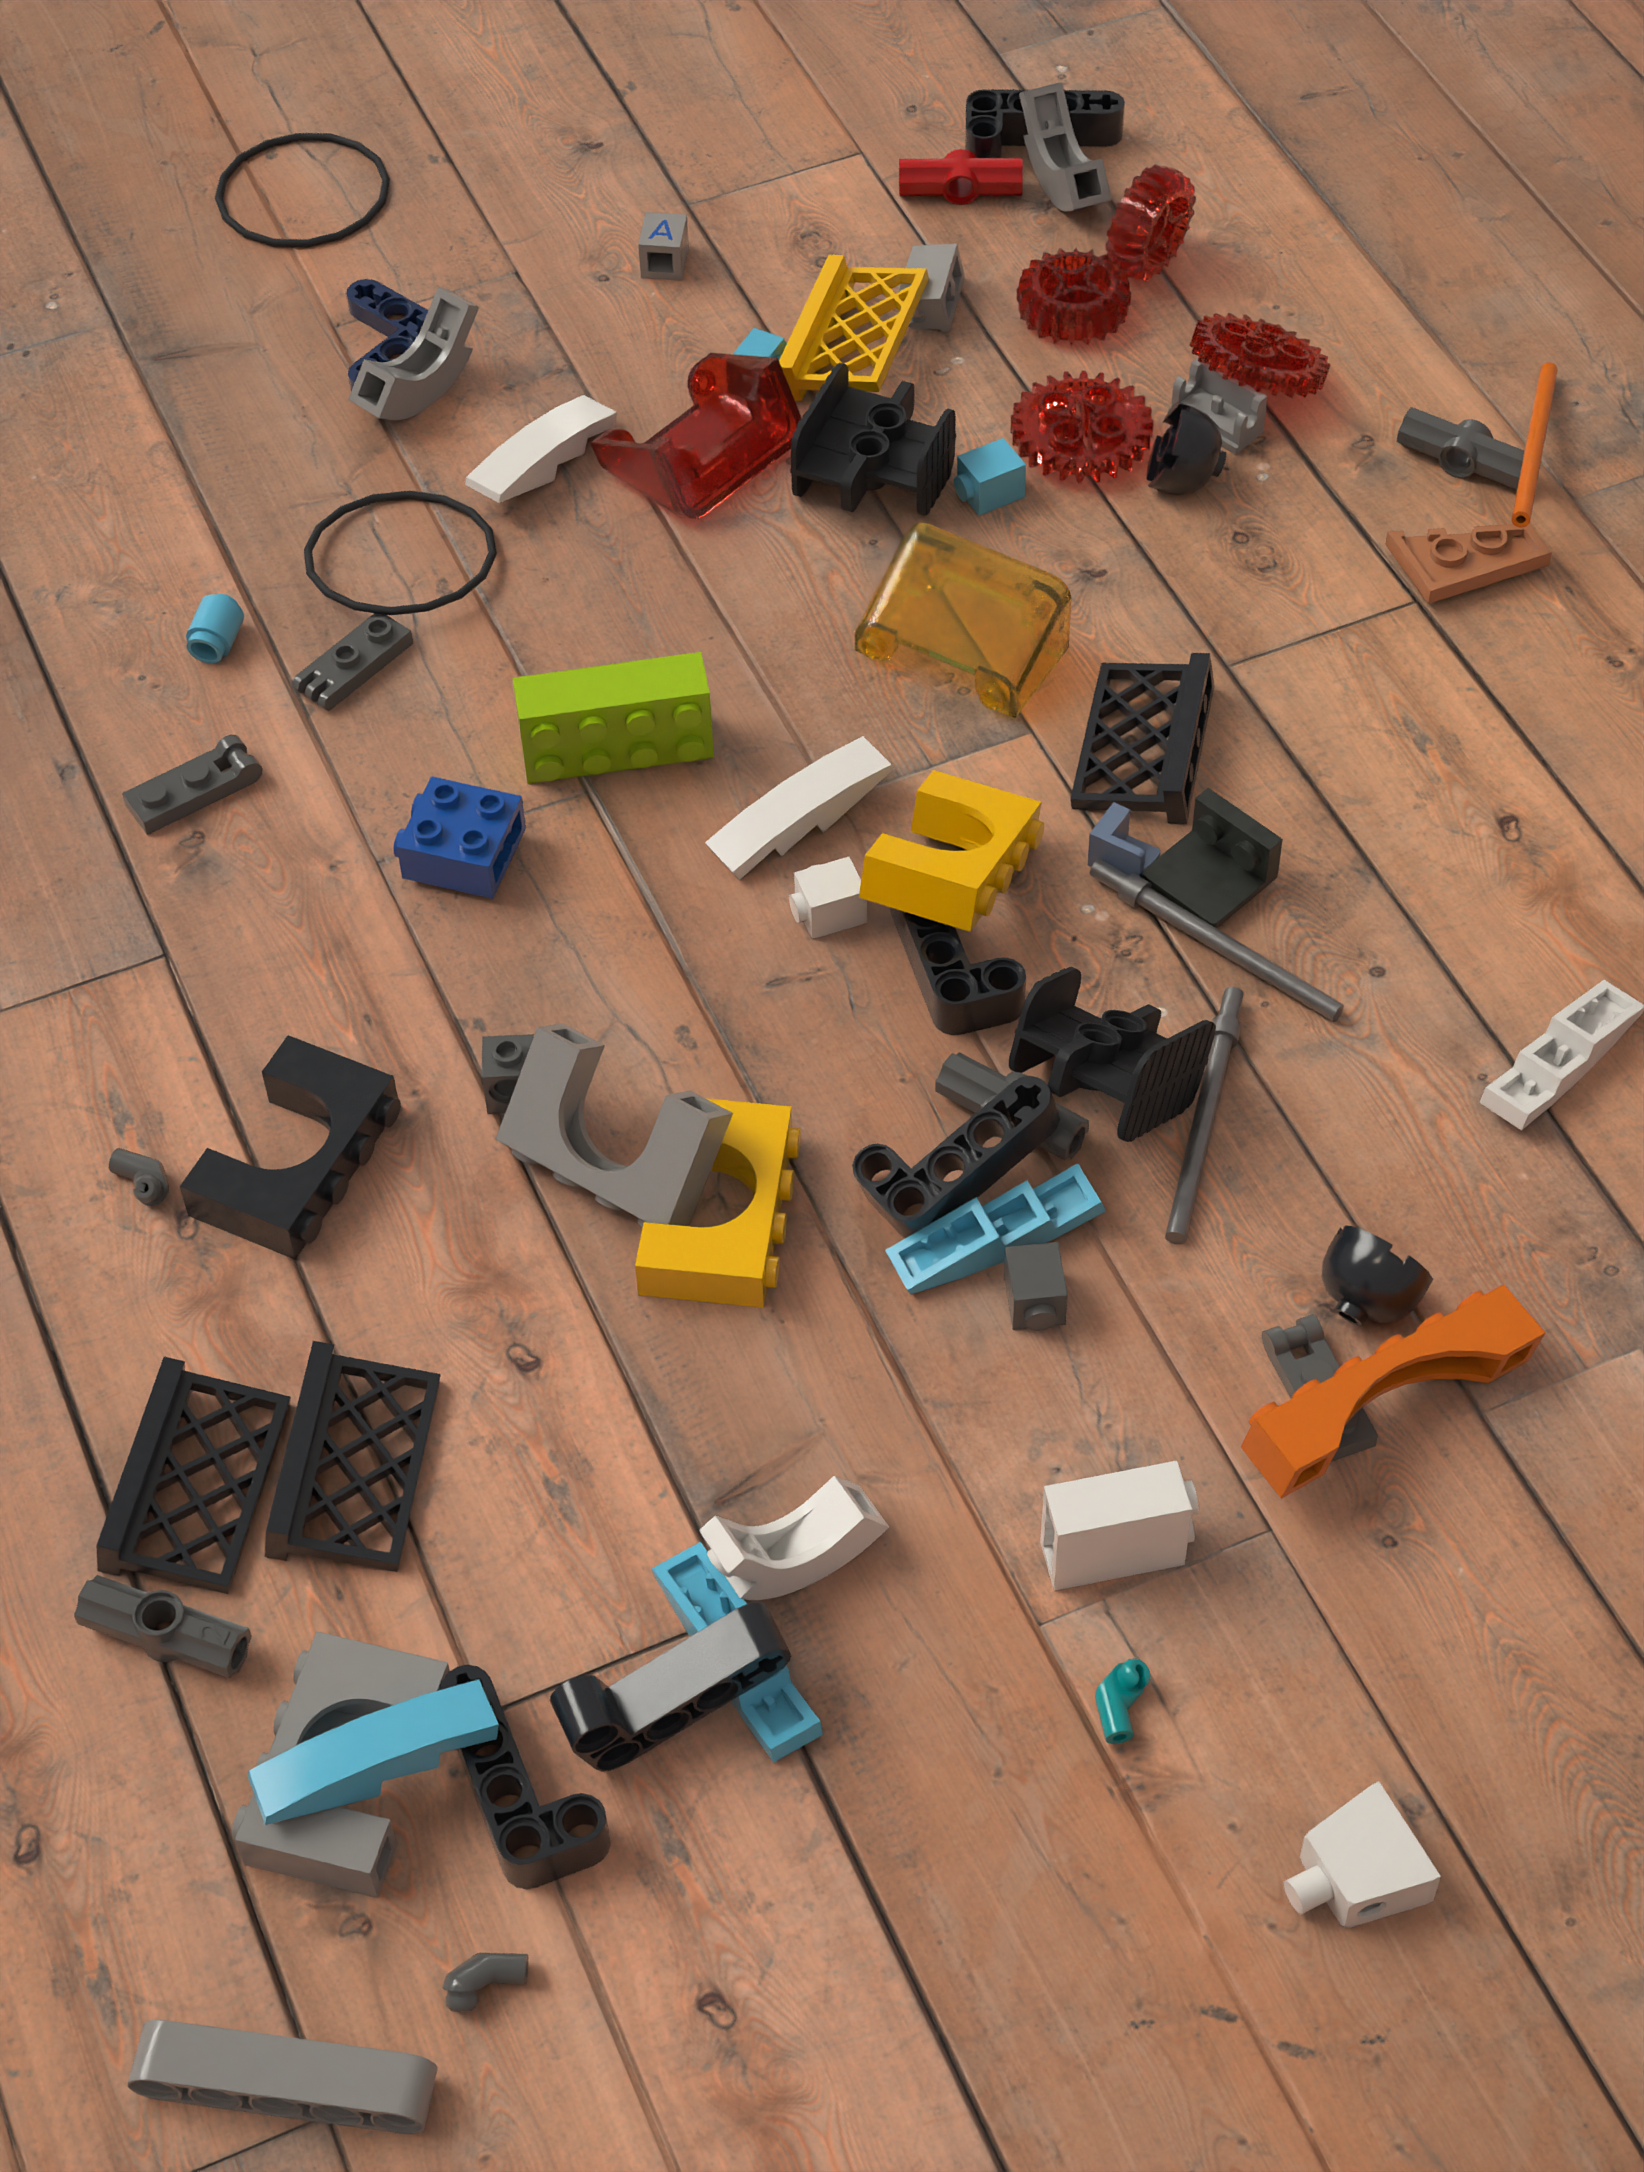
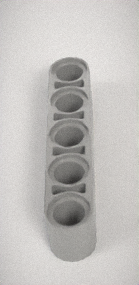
M150 2020L145 2022L142 2028L128 2080V2088L141 2096L162 2101L392 2133L418 2134L423 2132L438 2067L427 2058L409 2053L175 2021Z

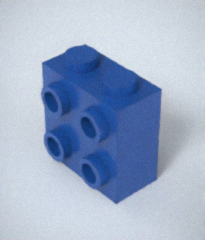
M431 776L423 794H417L413 801L411 818L406 828L400 829L395 838L394 856L399 858L402 878L493 899L526 829L522 796Z

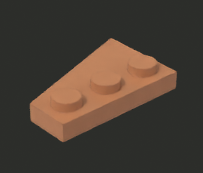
M1530 523L1523 528L1516 527L1514 524L1475 526L1472 533L1447 534L1445 528L1428 529L1427 536L1405 537L1404 531H1387L1385 543L1428 604L1549 566L1552 554Z

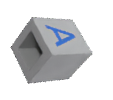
M645 213L638 243L641 278L682 280L689 250L687 215Z

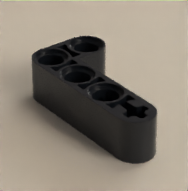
M983 89L968 95L966 100L965 150L973 152L977 158H1001L1002 146H1026L1023 136L1028 135L1019 93L1027 90ZM1064 90L1072 128L1079 147H1108L1116 145L1122 140L1125 101L1120 94L1104 90Z
M889 907L926 1006L938 1030L949 1035H962L1008 1024L1020 1017L1025 1002L1026 972L1019 962L1010 958H995L970 964L955 927Z
M1034 1076L1020 1077L1009 1084L912 1168L893 1149L887 1145L877 1143L868 1145L858 1152L852 1164L853 1174L868 1201L901 1236L907 1238L958 1207L982 1195L1053 1134L1060 1121L1059 1110L1045 1081ZM1003 1137L999 1144L988 1148L983 1147L984 1143L990 1138ZM890 1170L888 1176L881 1181H871L880 1171ZM956 1170L963 1171L961 1176L954 1181H943L950 1172ZM923 1204L922 1209L918 1213L910 1216L904 1215V1212L910 1206Z
M761 1602L750 1603L733 1610L609 1687L593 1675L578 1676L557 1687L551 1694L550 1702L573 1752L594 1769L601 1772L611 1771L630 1763L775 1675L789 1663L791 1653L766 1604Z
M473 1665L458 1666L449 1671L442 1680L440 1690L479 1679L499 1724L497 1739L457 1750L502 1872L508 1882L517 1888H537L601 1862L608 1854L611 1842L606 1811L600 1800L592 1795L579 1793L539 1806L491 1678L486 1671ZM495 1745L500 1747L496 1753L484 1757L475 1754L484 1746ZM505 1795L519 1797L518 1801L511 1806L500 1807L494 1805L497 1799ZM587 1824L595 1827L592 1833L584 1837H575L568 1834L571 1829L578 1825ZM531 1845L539 1848L537 1853L530 1858L521 1859L513 1856V1853L522 1846Z

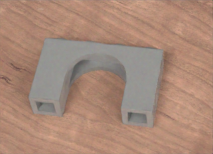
M563 1023L537 1027L496 1140L512 1148L511 1153L517 1159L531 1164L540 1163L554 1171L553 1177L559 1182L573 1187L582 1186L596 1194L595 1200L601 1205L614 1210L624 1209L638 1217L637 1222L642 1227L643 1222L689 1226L733 1113L692 1091L666 1095L648 1143L640 1157L629 1166L615 1163L606 1158L595 1147L588 1135L584 1121L585 1097L605 1045Z
M317 1631L310 1650H303L296 1662L294 1670V1683L296 1685L290 1701H283L277 1710L273 1727L274 1735L276 1736L269 1753L263 1752L260 1755L255 1767L304 1741L359 1717L424 1694L439 1691L443 1678L450 1671L448 1662ZM254 1793L249 1805H242L239 1808L232 1827V1839L236 1842L244 1865L375 1898L379 1896L397 1847L390 1819L342 1807H335L265 1825Z

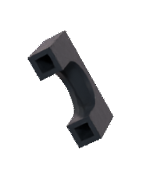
M287 1035L262 1070L268 1100L272 1104L313 1119L325 1126L330 1132L324 1145L305 1162L284 1169L258 1168L207 1148L179 1187L189 1217L296 1260L306 1243L310 1244L317 1238L322 1227V1220L332 1205L339 1204L347 1192L349 1180L360 1165L364 1166L370 1160L375 1148V1142L385 1127L390 1128L397 1120L401 1102L398 1099L393 1075Z

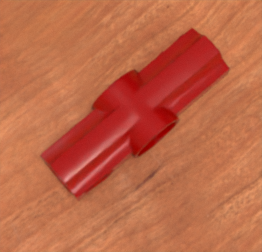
M958 149L951 151L945 158L899 159V196H944L952 204L965 205L973 202L977 196L1022 195L1023 158H977L969 150Z

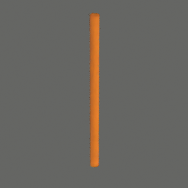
M1550 362L1544 363L1540 368L1512 514V523L1519 528L1528 526L1531 520L1558 371L1557 366Z

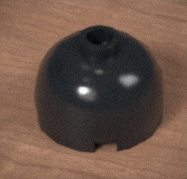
M1177 402L1169 410L1163 421L1171 426L1166 430L1163 437L1157 435L1148 462L1146 480L1151 481L1148 485L1150 488L1168 494L1185 495L1204 487L1211 476L1218 477L1225 465L1227 453L1221 450L1222 435L1218 425L1211 417L1193 406Z
M1347 1225L1343 1229L1340 1227L1330 1243L1322 1262L1321 1277L1325 1289L1338 1302L1334 1311L1345 1320L1357 1326H1363L1366 1319L1378 1324L1398 1322L1408 1316L1422 1300L1434 1279L1411 1256L1408 1255L1403 1262L1390 1251L1393 1247L1391 1243L1365 1230Z

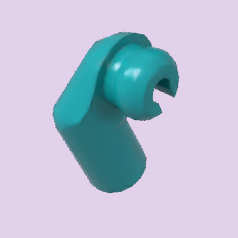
M1128 1659L1126 1662L1116 1665L1095 1691L1097 1709L1105 1741L1108 1744H1121L1129 1741L1134 1736L1128 1709L1143 1693L1145 1686L1149 1684L1151 1679L1148 1666L1139 1659Z

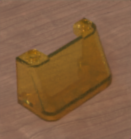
M917 523L902 538L856 627L854 634L855 651L864 654L868 658L884 661L892 658L897 652L899 644H902L975 675V688L982 704L991 710H996L1016 718L1069 648L1071 593L1067 585L1060 578L1049 572L933 525Z

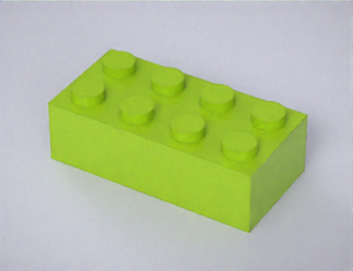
M702 652L512 678L527 784L714 758L710 691Z

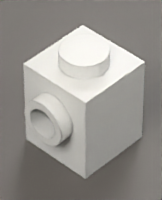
M850 857L822 865H813L805 870L794 873L795 893L789 895L790 908L797 923L804 921L812 939L867 923V900L859 898L861 879Z

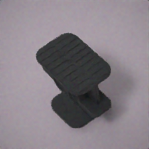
M837 363L793 433L790 469L793 495L802 497L813 480L839 487L841 509L854 512L867 491L877 490L888 484L916 492L917 513L923 516L928 515L951 476L955 458V411L946 409L935 427L910 420L914 411L913 383L901 381L893 396L888 398L849 387L848 366L843 363Z
M1071 966L1060 970V972H1055L1051 976L1044 977L1034 984L1024 1002L1009 1056L1010 1070L1023 1073L1056 1055L1048 1082L1051 1093L1058 1097H1063L1079 1088L1101 1091L1123 1102L1124 1106L1117 1128V1135L1119 1139L1125 1142L1134 1141L1135 1138H1139L1144 1133L1150 1132L1151 1129L1159 1127L1160 1124L1168 1122L1169 1119L1175 1118L1190 1107L1199 1089L1205 1066L1208 1064V1056L1216 1025L1213 1022L1202 1020L1169 1038H1165L1156 1033L1161 1018L1160 1009L1147 1004L1131 1013L1121 1010H1108L1102 1014V1018H1099L1075 1006L1081 985V972Z

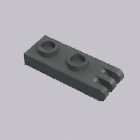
M374 613L298 673L292 681V688L299 693H305V696L311 701H318L319 706L329 711L413 644L412 632L391 617Z

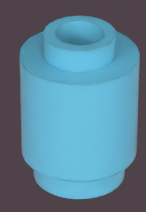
M213 594L202 598L186 633L187 650L197 660L214 664L229 654L244 620L243 610L232 597L225 594Z

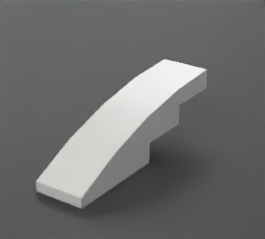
M585 395L560 405L525 426L494 450L466 477L465 485L500 503L555 481L557 465L584 455L587 438L613 429L617 412Z
M862 736L823 756L780 783L743 810L705 843L740 880L774 849L783 856L815 826L824 833L893 771L894 767Z
M1606 980L1601 981L1554 1015L1546 1033L1519 1052L1514 1066L1485 1088L1479 1103L1518 1129L1523 1130L1573 1087L1613 1047L1644 1011V1004Z

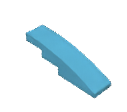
M1077 1163L1034 1189L1026 1180L981 1206L976 1197L885 1251L911 1295L962 1279L1003 1263L1005 1260V1247L1047 1243L1106 1212Z
M701 1542L652 1568L655 1579L690 1637L733 1610L747 1604L744 1599L739 1598L726 1577L712 1564L707 1555L708 1551ZM787 1666L731 1701L773 1763L823 1735L821 1721L791 1683Z
M478 1679L395 1704L359 1717L304 1741L249 1770L248 1780L264 1823L267 1825L379 1797L383 1781L439 1768L440 1753L497 1739L499 1724Z

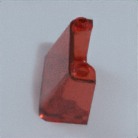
M709 353L692 367L688 375L687 387L694 405L644 443H636L632 435L624 429L611 428L603 432L590 442L599 464L612 475L679 517L699 519L705 516L791 449L793 433L796 431L797 424L802 420V417L778 358Z

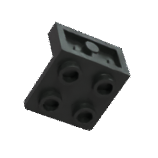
M1207 788L1195 798L1192 831L1146 867L1142 872V878L1150 882L1151 887L1168 900L1213 927L1218 928L1278 877L1283 839L1213 790Z

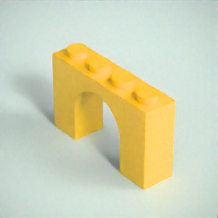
M933 770L917 790L911 832L966 850L947 851L935 849L882 833L864 856L859 898L971 932L982 915L987 917L990 915L997 894L1006 893L1013 872L1015 870L1020 872L1023 869L1029 850H1036L1038 848L1045 827V823L1039 821L1042 802Z
M705 1098L733 1113L711 1171L725 1173L739 1179L752 1191L754 1198L742 1214L718 1226L689 1227L643 1222L635 1263L638 1295L764 1308L767 1287L776 1288L778 1283L780 1258L779 1256H773L775 1244H784L787 1213H782L780 1210L782 1201H791L794 1170L787 1169L789 1158L798 1159L801 1128L792 1127V1106Z

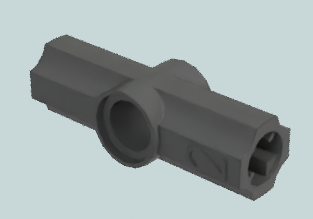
M1413 407L1407 411L1398 430L1397 443L1438 458L1441 467L1453 477L1466 478L1474 472L1509 487L1518 488L1524 450L1493 439L1490 429L1477 420L1468 419L1457 425Z
M960 1052L956 1055L952 1053L943 1063L941 1072L935 1081V1092L977 1113L1009 1084L1027 1075L1020 1072H1011L1004 1076ZM1056 1103L1060 1117L1058 1127L1038 1147L1063 1160L1072 1159L1080 1150L1083 1140L1089 1131V1120Z
M96 1575L90 1581H86L78 1595V1604L74 1613L78 1625L143 1647L146 1654L155 1661L170 1662L180 1660L228 1678L235 1672L240 1671L248 1656V1647L252 1638L248 1627L185 1606L180 1598L171 1591L156 1590L148 1593ZM163 1622H173L166 1629L159 1631L153 1630L157 1625Z

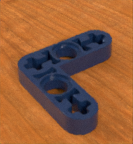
M372 279L358 280L347 288L346 295L349 311L354 318L387 336V338L350 366L348 378L351 391L364 359L376 362L392 361L388 359L390 356L406 352L417 338L429 311ZM391 315H406L405 318L399 320L387 319Z

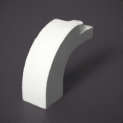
M833 1476L804 1504L776 1521L751 1527L715 1515L699 1532L711 1548L707 1552L708 1558L716 1569L726 1577L739 1598L764 1600L790 1594L825 1578L863 1552L889 1526L859 1485Z

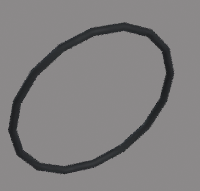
M294 133L265 140L239 154L220 175L215 201L223 221L244 238L273 247H311L343 239L369 224L386 203L390 178L381 158L358 141L331 133ZM295 141H331L357 149L375 163L382 178L379 200L362 219L339 232L310 239H274L248 231L229 216L223 195L227 179L243 161L269 147Z
M411 490L372 494L340 506L315 526L304 548L306 574L325 597L355 611L389 616L428 612L462 599L486 579L497 555L493 529L474 508L445 495ZM414 499L443 503L469 515L485 533L488 554L480 572L458 591L427 603L388 607L356 602L329 589L314 570L312 551L322 531L344 514L375 502Z

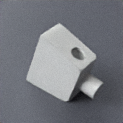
M1378 1781L1305 1835L1300 1859L1306 1870L1285 1880L1284 1889L1291 1905L1299 1914H1303L1326 1902L1340 1925L1350 1928L1432 1902L1441 1875Z

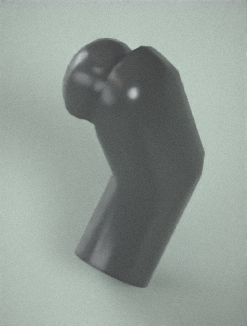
M122 1148L114 1150L109 1161L110 1172L133 1179L135 1185L133 1192L141 1203L147 1206L160 1204L169 1192V1183L162 1163L157 1159Z
M477 1953L446 1975L443 1983V1989L447 1991L445 1997L446 2006L455 2012L472 2011L478 2003L477 1990H480L487 1984L526 1985L529 1966L528 1954Z

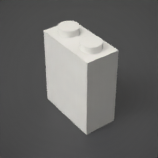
M1177 1461L1044 1486L1040 1543L1054 1591L1185 1565L1187 1545L1189 1542H1194L1195 1539L1191 1516L1198 1514L1199 1507L1194 1484L1191 1480L1183 1481Z

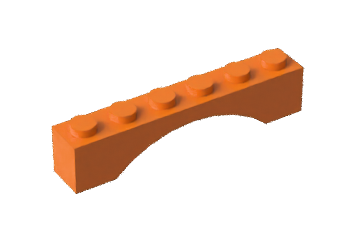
M1505 1284L1487 1294H1484L1482 1291H1476L1465 1298L1457 1309L1450 1314L1444 1316L1441 1312H1438L1427 1318L1420 1324L1416 1332L1405 1338L1401 1334L1392 1336L1376 1350L1374 1355L1364 1360L1359 1356L1348 1360L1337 1369L1333 1377L1320 1383L1318 1379L1307 1382L1287 1402L1279 1406L1275 1402H1270L1261 1407L1249 1419L1251 1427L1241 1448L1282 1499L1325 1474L1339 1448L1344 1426L1358 1410L1378 1396L1403 1385L1433 1379H1463L1489 1384L1528 1362L1544 1337L1545 1331Z

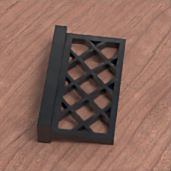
M1191 653L1189 664L1101 663L1070 797L1072 809L1108 810L1114 802L1130 809V811L1166 812L1168 824H1187L1215 687L1210 653ZM1111 679L1131 680L1134 683L1118 694L1109 687ZM1164 680L1180 681L1179 686L1164 695L1155 688L1156 685ZM1141 694H1147L1153 702L1136 711L1128 704V702ZM1117 709L1120 710L1127 718L1109 728L1102 721V718ZM1164 710L1173 719L1156 729L1147 720ZM1135 727H1138L1146 736L1130 746L1120 738ZM1109 743L1120 751L1103 762L1094 756L1096 751ZM1157 744L1165 751V754L1151 763L1146 762L1140 754ZM1128 761L1132 762L1139 770L1122 781L1112 772ZM1101 778H1104L1112 786L1102 793H1085L1086 787ZM1148 779L1158 786L1157 795L1135 794L1132 789Z
M313 1341L266 1528L265 1557L287 1561L288 1553L290 1552L398 1572L441 1374L335 1355L334 1344ZM347 1374L363 1377L373 1389L350 1402L339 1387L341 1375ZM404 1385L426 1389L424 1401L405 1412L390 1394ZM381 1399L394 1418L371 1430L358 1411ZM335 1400H336V1402L339 1404L340 1408L337 1409V1410H335V1411H333L334 1404H335ZM349 1417L362 1436L339 1449L329 1436L328 1429ZM420 1417L418 1428H416L412 1421ZM402 1427L414 1442V1446L393 1459L380 1439ZM370 1445L384 1465L360 1477L347 1458ZM325 1447L329 1455L322 1458L323 1449ZM337 1464L351 1484L327 1496L317 1483L316 1478L317 1475ZM409 1464V1469L406 1476V1474L403 1472L401 1468ZM392 1474L404 1490L403 1495L382 1506L368 1487ZM359 1493L373 1513L349 1526L335 1506ZM313 1495L318 1501V1503L310 1507ZM399 1511L397 1522L395 1524V1522L392 1520L390 1516ZM325 1512L340 1531L325 1541L302 1537L305 1524ZM381 1522L393 1538L390 1553L367 1549L357 1535Z
M164 1356L96 1545L97 1570L120 1576L121 1570L126 1569L229 1594L290 1407L291 1397L185 1371V1361ZM192 1391L215 1396L222 1408L200 1419H196L188 1406ZM253 1406L274 1410L271 1423L251 1433L238 1414ZM184 1417V1419L187 1422V1425L180 1428L182 1419ZM229 1418L241 1437L215 1449L204 1430ZM195 1435L206 1455L180 1466L171 1452L173 1445ZM265 1439L261 1451L257 1443ZM248 1448L257 1462L256 1469L234 1480L222 1460ZM168 1464V1466L171 1469V1472L163 1475L166 1465ZM214 1465L225 1485L199 1497L187 1477ZM179 1482L190 1502L164 1514L155 1500L158 1491ZM250 1486L245 1497L241 1490ZM232 1495L242 1510L240 1517L218 1528L206 1507ZM151 1511L155 1519L147 1523ZM197 1512L209 1533L183 1545L171 1525ZM159 1530H163L174 1548L173 1551L157 1559L136 1554L140 1540ZM234 1534L231 1545H229L225 1538ZM217 1543L226 1558L221 1574L197 1569L190 1555ZM181 1560L183 1565L177 1564L176 1562Z

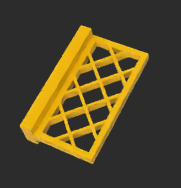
M828 255L776 366L786 401H802L807 390H820L832 370L825 374H815V372L829 364H832L834 367L837 363H842L839 359L856 350L861 355L845 363L849 370V387L867 392H880L928 283L927 268L847 267L844 255ZM855 283H873L856 293L853 291ZM900 284H912L896 294L891 290ZM881 294L886 297V299L870 307L865 303ZM856 307L860 310L859 313L843 321L840 318L842 314ZM895 308L899 311V314L883 322L879 318ZM868 322L874 325V327L858 335H855L853 330ZM843 335L848 339L831 349L827 347L829 342ZM883 336L887 339L885 343L872 350L866 347V345ZM870 365L874 368L871 376L853 375Z

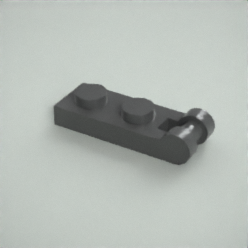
M228 735L217 743L215 749L127 790L122 795L127 809L144 832L149 835L255 783L261 777L263 768L254 756L246 754L247 747L237 735ZM231 767V769H229V770H227V771H225V772H221V771H223V770H225V769Z
M1314 1314L1297 1319L1296 1326L1284 1330L1280 1326H1276L1262 1331L1264 1349L1290 1398L1301 1386L1313 1379H1318L1322 1383L1333 1377L1340 1367L1325 1340L1322 1326ZM1303 1346L1308 1355L1295 1360L1290 1350ZM1363 1408L1358 1410L1344 1426L1339 1448L1332 1461L1376 1446L1378 1434Z

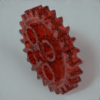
M1214 313L1213 318L1205 315L1203 321H1197L1189 345L1193 347L1191 353L1199 356L1198 362L1210 364L1208 370L1222 372L1223 379L1234 378L1238 380V386L1249 385L1256 392L1266 389L1273 396H1277L1278 392H1282L1290 398H1293L1295 393L1302 397H1307L1308 393L1316 395L1318 389H1323L1331 365L1327 363L1328 356L1320 354V347L1309 346L1311 340L1298 339L1296 337L1297 332L1295 331L1287 332L1281 325L1266 323L1261 318L1258 322L1252 321L1247 315H1243L1242 319L1237 318L1231 313H1228L1226 318L1218 313Z
M1082 370L1079 378L1073 379L1071 374L1065 371L1061 381L1049 375L1047 376V386L1036 382L1032 383V393L1023 391L1021 393V402L1014 403L1010 431L1012 433V445L1018 446V456L1020 458L1029 457L1028 466L1030 468L1042 464L1044 476L1051 474L1053 471H1058L1059 481L1062 482L1071 474L1075 475L1078 484L1083 482L1085 475H1091L1093 480L1098 483L1101 479V473L1104 472L1115 479L1118 475V467L1130 472L1133 460L1142 462L1144 451L1150 450L1154 420L1151 419L1152 408L1145 407L1144 395L1134 397L1135 387L1133 385L1121 389L1120 378L1118 377L1107 383L1104 382V373L1102 372L1095 379H1089L1086 370ZM1076 404L1080 410V416L1076 415ZM1084 437H1085V438H1088V443H1087V448H1088V449H1086V446H1085V444H1084V441H1083V438H1084Z

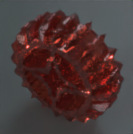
M1155 164L1151 168L1146 167L1140 176L1133 178L1131 187L1124 189V196L1117 203L1115 214L1110 217L1112 224L1106 233L1109 239L1105 244V250L1108 252L1107 261L1112 263V267L1119 270L1120 274L1129 278L1148 281L1152 278L1153 274H1160L1162 267H1168L1170 259L1177 256V250L1184 243L1186 232L1191 229L1189 226L1190 219L1195 214L1192 209L1196 203V196L1194 195L1195 185L1191 184L1190 178L1172 167L1169 168Z
M1077 247L1073 252H1065L1059 248L1056 255L1043 253L1041 260H1031L1029 268L1022 270V276L1020 277L1016 293L1020 319L1026 322L1027 330H1037L1039 338L1051 336L1054 344L1060 340L1069 341L1071 346L1074 341H1083L1089 345L1092 338L1105 340L1107 333H1117L1119 325L1125 323L1126 316L1128 315L1132 294L1128 273L1121 271L1120 263H1110L1108 255L1095 256L1093 249L1083 253L1079 252Z

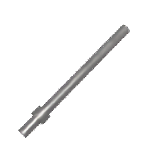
M1102 859L1096 860L1092 865L1090 876L1119 892L1118 898L1132 907L1138 908L1142 906L1333 1022L1343 1012L1344 1005L1153 891L1151 883L1134 873L1128 876Z
M1227 987L1224 990L1219 1014L1211 1021L1216 1025L1215 1036L1208 1056L1209 1060L1205 1068L1165 1234L1166 1240L1174 1244H1183L1186 1241L1230 1051L1238 1044L1241 1031V1023L1238 1021L1244 993L1237 987Z

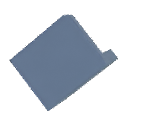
M1113 802L1089 834L1087 865L1092 867L1096 860L1102 859L1128 876L1134 873L1142 878L1143 870L1160 857L1161 851L1128 835L1130 809Z

